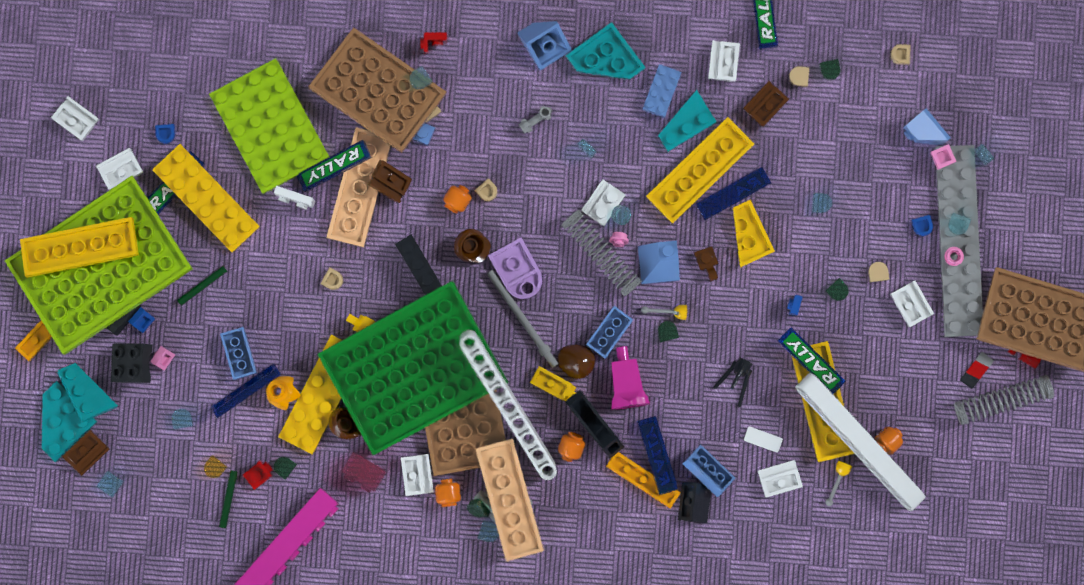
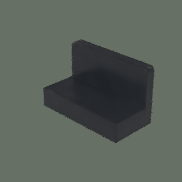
M682 481L678 520L707 523L711 491L704 484Z

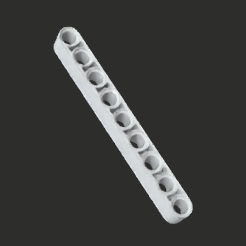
M472 330L464 331L461 335L460 343L465 355L539 475L545 480L553 479L557 471L554 459L477 334ZM467 338H472L474 340V343L468 345L464 342V340ZM481 354L484 356V359L477 361L474 359V356ZM491 370L494 372V375L487 377L484 375V372ZM501 386L504 390L497 393L494 391V388ZM510 402L513 403V407L505 408L504 404ZM517 418L523 420L521 424H515L513 421ZM527 434L533 436L530 440H525L523 437ZM536 450H541L543 452L539 456L533 454V452ZM545 466H551L552 470L544 471L543 468Z
M808 373L796 386L798 393L907 510L912 512L925 499L924 493L815 375Z

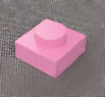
M949 144L930 152L937 170L956 163Z
M160 346L150 362L165 371L175 354Z

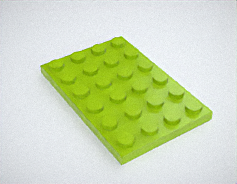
M276 58L209 94L263 195L275 189L276 186L279 187L330 159Z

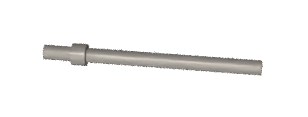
M492 270L487 273L489 279L539 348L538 352L540 355L546 358L552 368L557 366L558 362L551 354L550 347L544 344L495 272Z

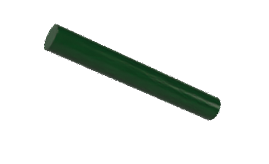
M224 266L220 267L177 299L181 306L228 271Z
M230 470L219 523L220 528H227L238 474L237 471Z

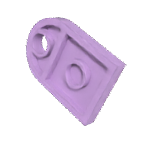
M522 237L488 255L510 295L517 299H529L539 292L542 286V275ZM525 283L533 285V291L529 294L524 293L522 290V286Z

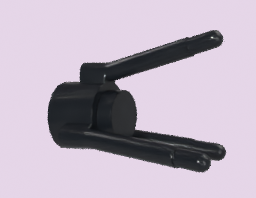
M739 357L737 362L733 361L731 367L717 381L713 388L717 389L733 370L737 375L733 380L731 389H734L740 376H745L737 405L741 407L749 376L752 373L750 369L752 363Z

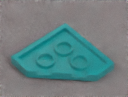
M612 22L566 55V58L577 72L631 80L646 68Z
M58 381L43 393L42 450L56 463L81 436L98 422L95 418L81 422L65 388Z

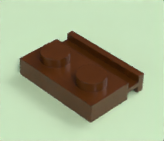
M768 81L743 110L761 127H764L789 101V98Z
M379 160L367 185L394 202L401 203V198L405 195L412 179L384 160Z
M89 429L62 457L82 476L110 448Z

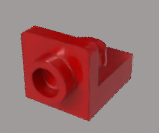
M424 32V38H420V49H424V53L429 54V43H432V46H443V43H447V32Z
M259 460L243 476L252 488L256 490L273 476L271 473L273 469L266 461L263 463Z

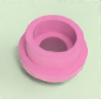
M613 232L609 241L615 247H624V245L628 244L629 239L626 233Z
M950 247L946 250L944 259L950 266H957L962 263L964 254L960 248ZM952 253L957 255L956 260L951 259L950 255Z

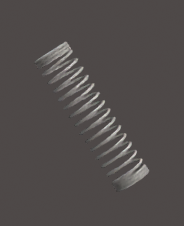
M577 210L570 217H568L561 224V226H563L564 229H567L569 226H571L568 229L567 233H571L574 231V233L571 235V238L578 236L575 242L583 240L579 246L583 247L584 245H586V247L584 248V252L591 249L588 253V256H591L594 253H596L593 256L592 261H595L600 257V259L596 262V265H600L601 263H603L600 267V270H603L606 267H608L605 270L604 275L613 271L609 275L608 279H612L613 277H615V279L612 281V284H615L618 281H620L616 286V289L625 285L620 291L623 297H625L633 289H635L642 282V280L638 277L633 282H631L637 276V274H635L630 279L621 284L633 270H630L621 278L616 280L629 267V265H626L624 268H622L620 271H618L616 274L612 276V274L625 262V260H623L614 268L609 270L611 266L620 258V256H618L609 264L604 266L616 254V251H614L607 258L599 262L612 249V247H610L602 254L597 256V254L608 244V242H606L600 248L591 253L597 247V245L604 239V237H602L599 241H597L591 247L586 249L600 235V233L596 234L594 237H592L590 240L584 243V241L596 230V228H594L584 237L579 239L582 236V234L592 225L589 224L579 233L574 235L588 221V219L584 220L581 224H579L577 227L571 230V228L584 216V214H582L580 210Z
M1047 375L1040 376L1039 381L1036 378L1033 379V382L1028 380L1027 384L1023 381L1021 386L1016 383L1015 387L1010 385L1009 389L1004 387L1003 390L998 389L997 392L993 390L991 394L987 392L986 397L981 394L980 399L978 396H975L974 400L969 398L968 402L965 399L962 402L957 401L954 403L955 412L961 425L969 423L964 409L965 401L969 408L971 419L974 422V415L970 407L971 399L977 418L980 420L981 417L976 406L977 398L980 402L983 416L986 418V412L981 400V396H983L989 415L992 417V410L987 399V394H989L994 411L998 415V409L993 398L994 392L998 397L1000 409L1004 413L999 391L1002 392L1006 408L1010 411L1005 389L1009 392L1012 406L1016 410L1011 387L1015 390L1019 407L1022 408L1017 385L1021 389L1025 405L1028 406V401L1023 391V383L1027 387L1028 396L1032 404H1034V400L1029 389V382L1033 386L1037 402H1040V398L1034 381L1038 382L1044 401L1046 398H1054L1052 383Z

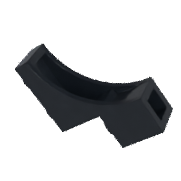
M581 390L565 401L579 422L609 459L625 447Z

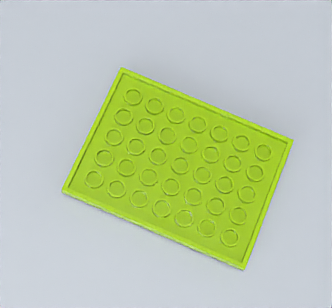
M130 176L45 234L132 217L134 219L139 256L28 278L24 274L21 250L5 260V263L63 355H66L193 270L133 176Z

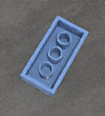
M659 64L642 110L665 118L682 72Z
M613 306L586 346L606 359L633 319Z
M241 327L221 333L220 336L233 380L258 374L245 328Z
M702 445L683 463L717 497L735 479Z

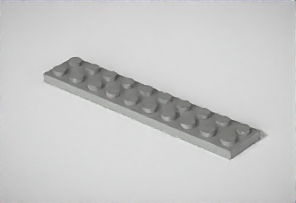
M974 145L950 146L956 163L939 170L936 167L944 337L977 336L983 309ZM936 146V147H935V150H936V149H939V148H941V147H943V146ZM950 247L960 248L964 254L962 263L957 266L947 264L944 259L946 250ZM952 253L950 255L952 260L957 259V255L955 253Z

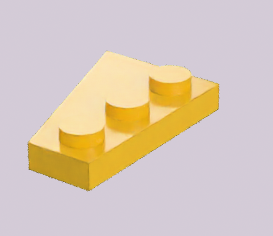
M751 200L733 207L740 268L775 252Z

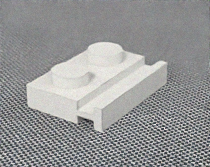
M712 40L708 79L736 82L740 43Z
M69 96L51 117L81 141L87 137L94 125L99 121L96 116Z
M131 148L96 165L108 190H111L130 176L135 178L144 173Z
M602 180L581 212L602 226H605L626 194L605 180Z
M278 186L275 188L274 194L279 197L278 200L289 204L292 201L297 203V207L306 210L308 207L313 208L315 200L312 197Z
M916 281L890 294L908 327L934 314Z
M429 454L401 458L405 495L433 493Z
M795 460L757 471L765 498L803 487Z

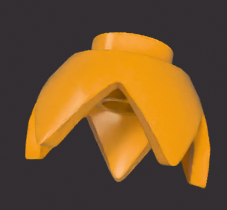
M280 376L269 382L266 388V396L270 404L278 409L287 410L289 402L301 396L293 386V377ZM278 388L281 389V393L279 395L276 393Z

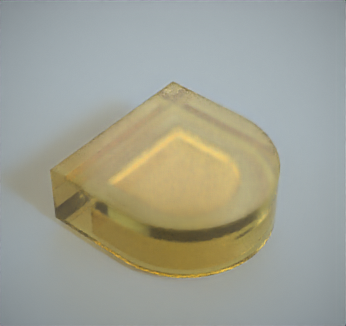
M212 455L204 465V472L210 478H218L228 466Z

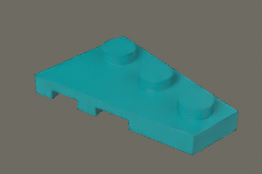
M696 90L658 137L667 152L714 125L717 121Z
M76 363L57 371L81 422L117 408L118 405Z

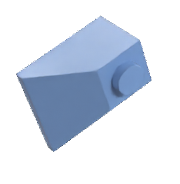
M557 21L532 23L517 33L539 70L544 69L572 51Z
M927 108L903 128L905 136L915 143L943 145L951 138Z
M677 240L638 246L641 284L680 281Z

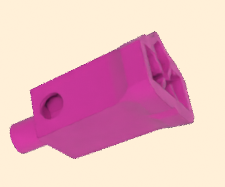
M627 346L617 347L618 361L611 362L614 390L611 410L650 405L649 398L642 387L637 359L629 360Z

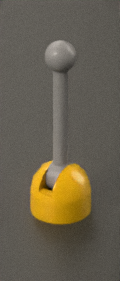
M678 305L674 310L650 309L646 306L641 308L643 314L648 312L671 313L677 319L687 320V305Z
M839 460L836 464L838 477L829 499L825 501L827 506L833 504L832 499L842 476L848 475L852 469L851 465Z

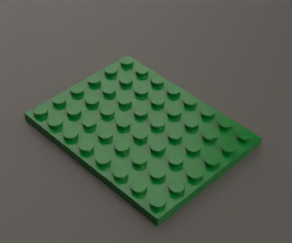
M454 281L443 285L317 354L372 455L385 450L489 394L461 348L460 338L464 331L472 330L477 334L506 383H509ZM467 338L464 342L470 345L474 343V340ZM477 354L474 356V359L480 361L484 359V356ZM488 370L484 372V375L490 377L494 375V372Z

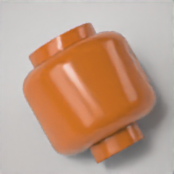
M461 184L458 187L451 186L443 198V201L446 203L444 206L456 214L464 212L472 199L471 195L468 194L469 189Z
M885 427L874 438L888 455L894 454L903 445V435L898 428Z
M569 432L562 436L558 452L562 455L561 458L563 460L572 462L581 458L586 445L583 436L574 432Z
M452 479L441 480V484L435 486L436 502L441 504L442 507L456 506L457 502L461 500L460 485L457 482H452Z

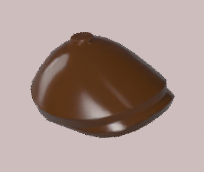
M475 229L462 231L454 243L456 256L462 261L470 263L483 262L491 248L490 241L480 231Z
M568 345L560 350L557 362L558 366L568 376L582 379L593 371L595 357L593 352L586 346Z
M346 407L336 408L331 413L329 427L335 436L341 439H354L362 436Z

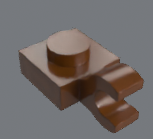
M710 246L694 252L700 271L706 269L710 282L717 280L718 275L714 266L719 263L713 247Z

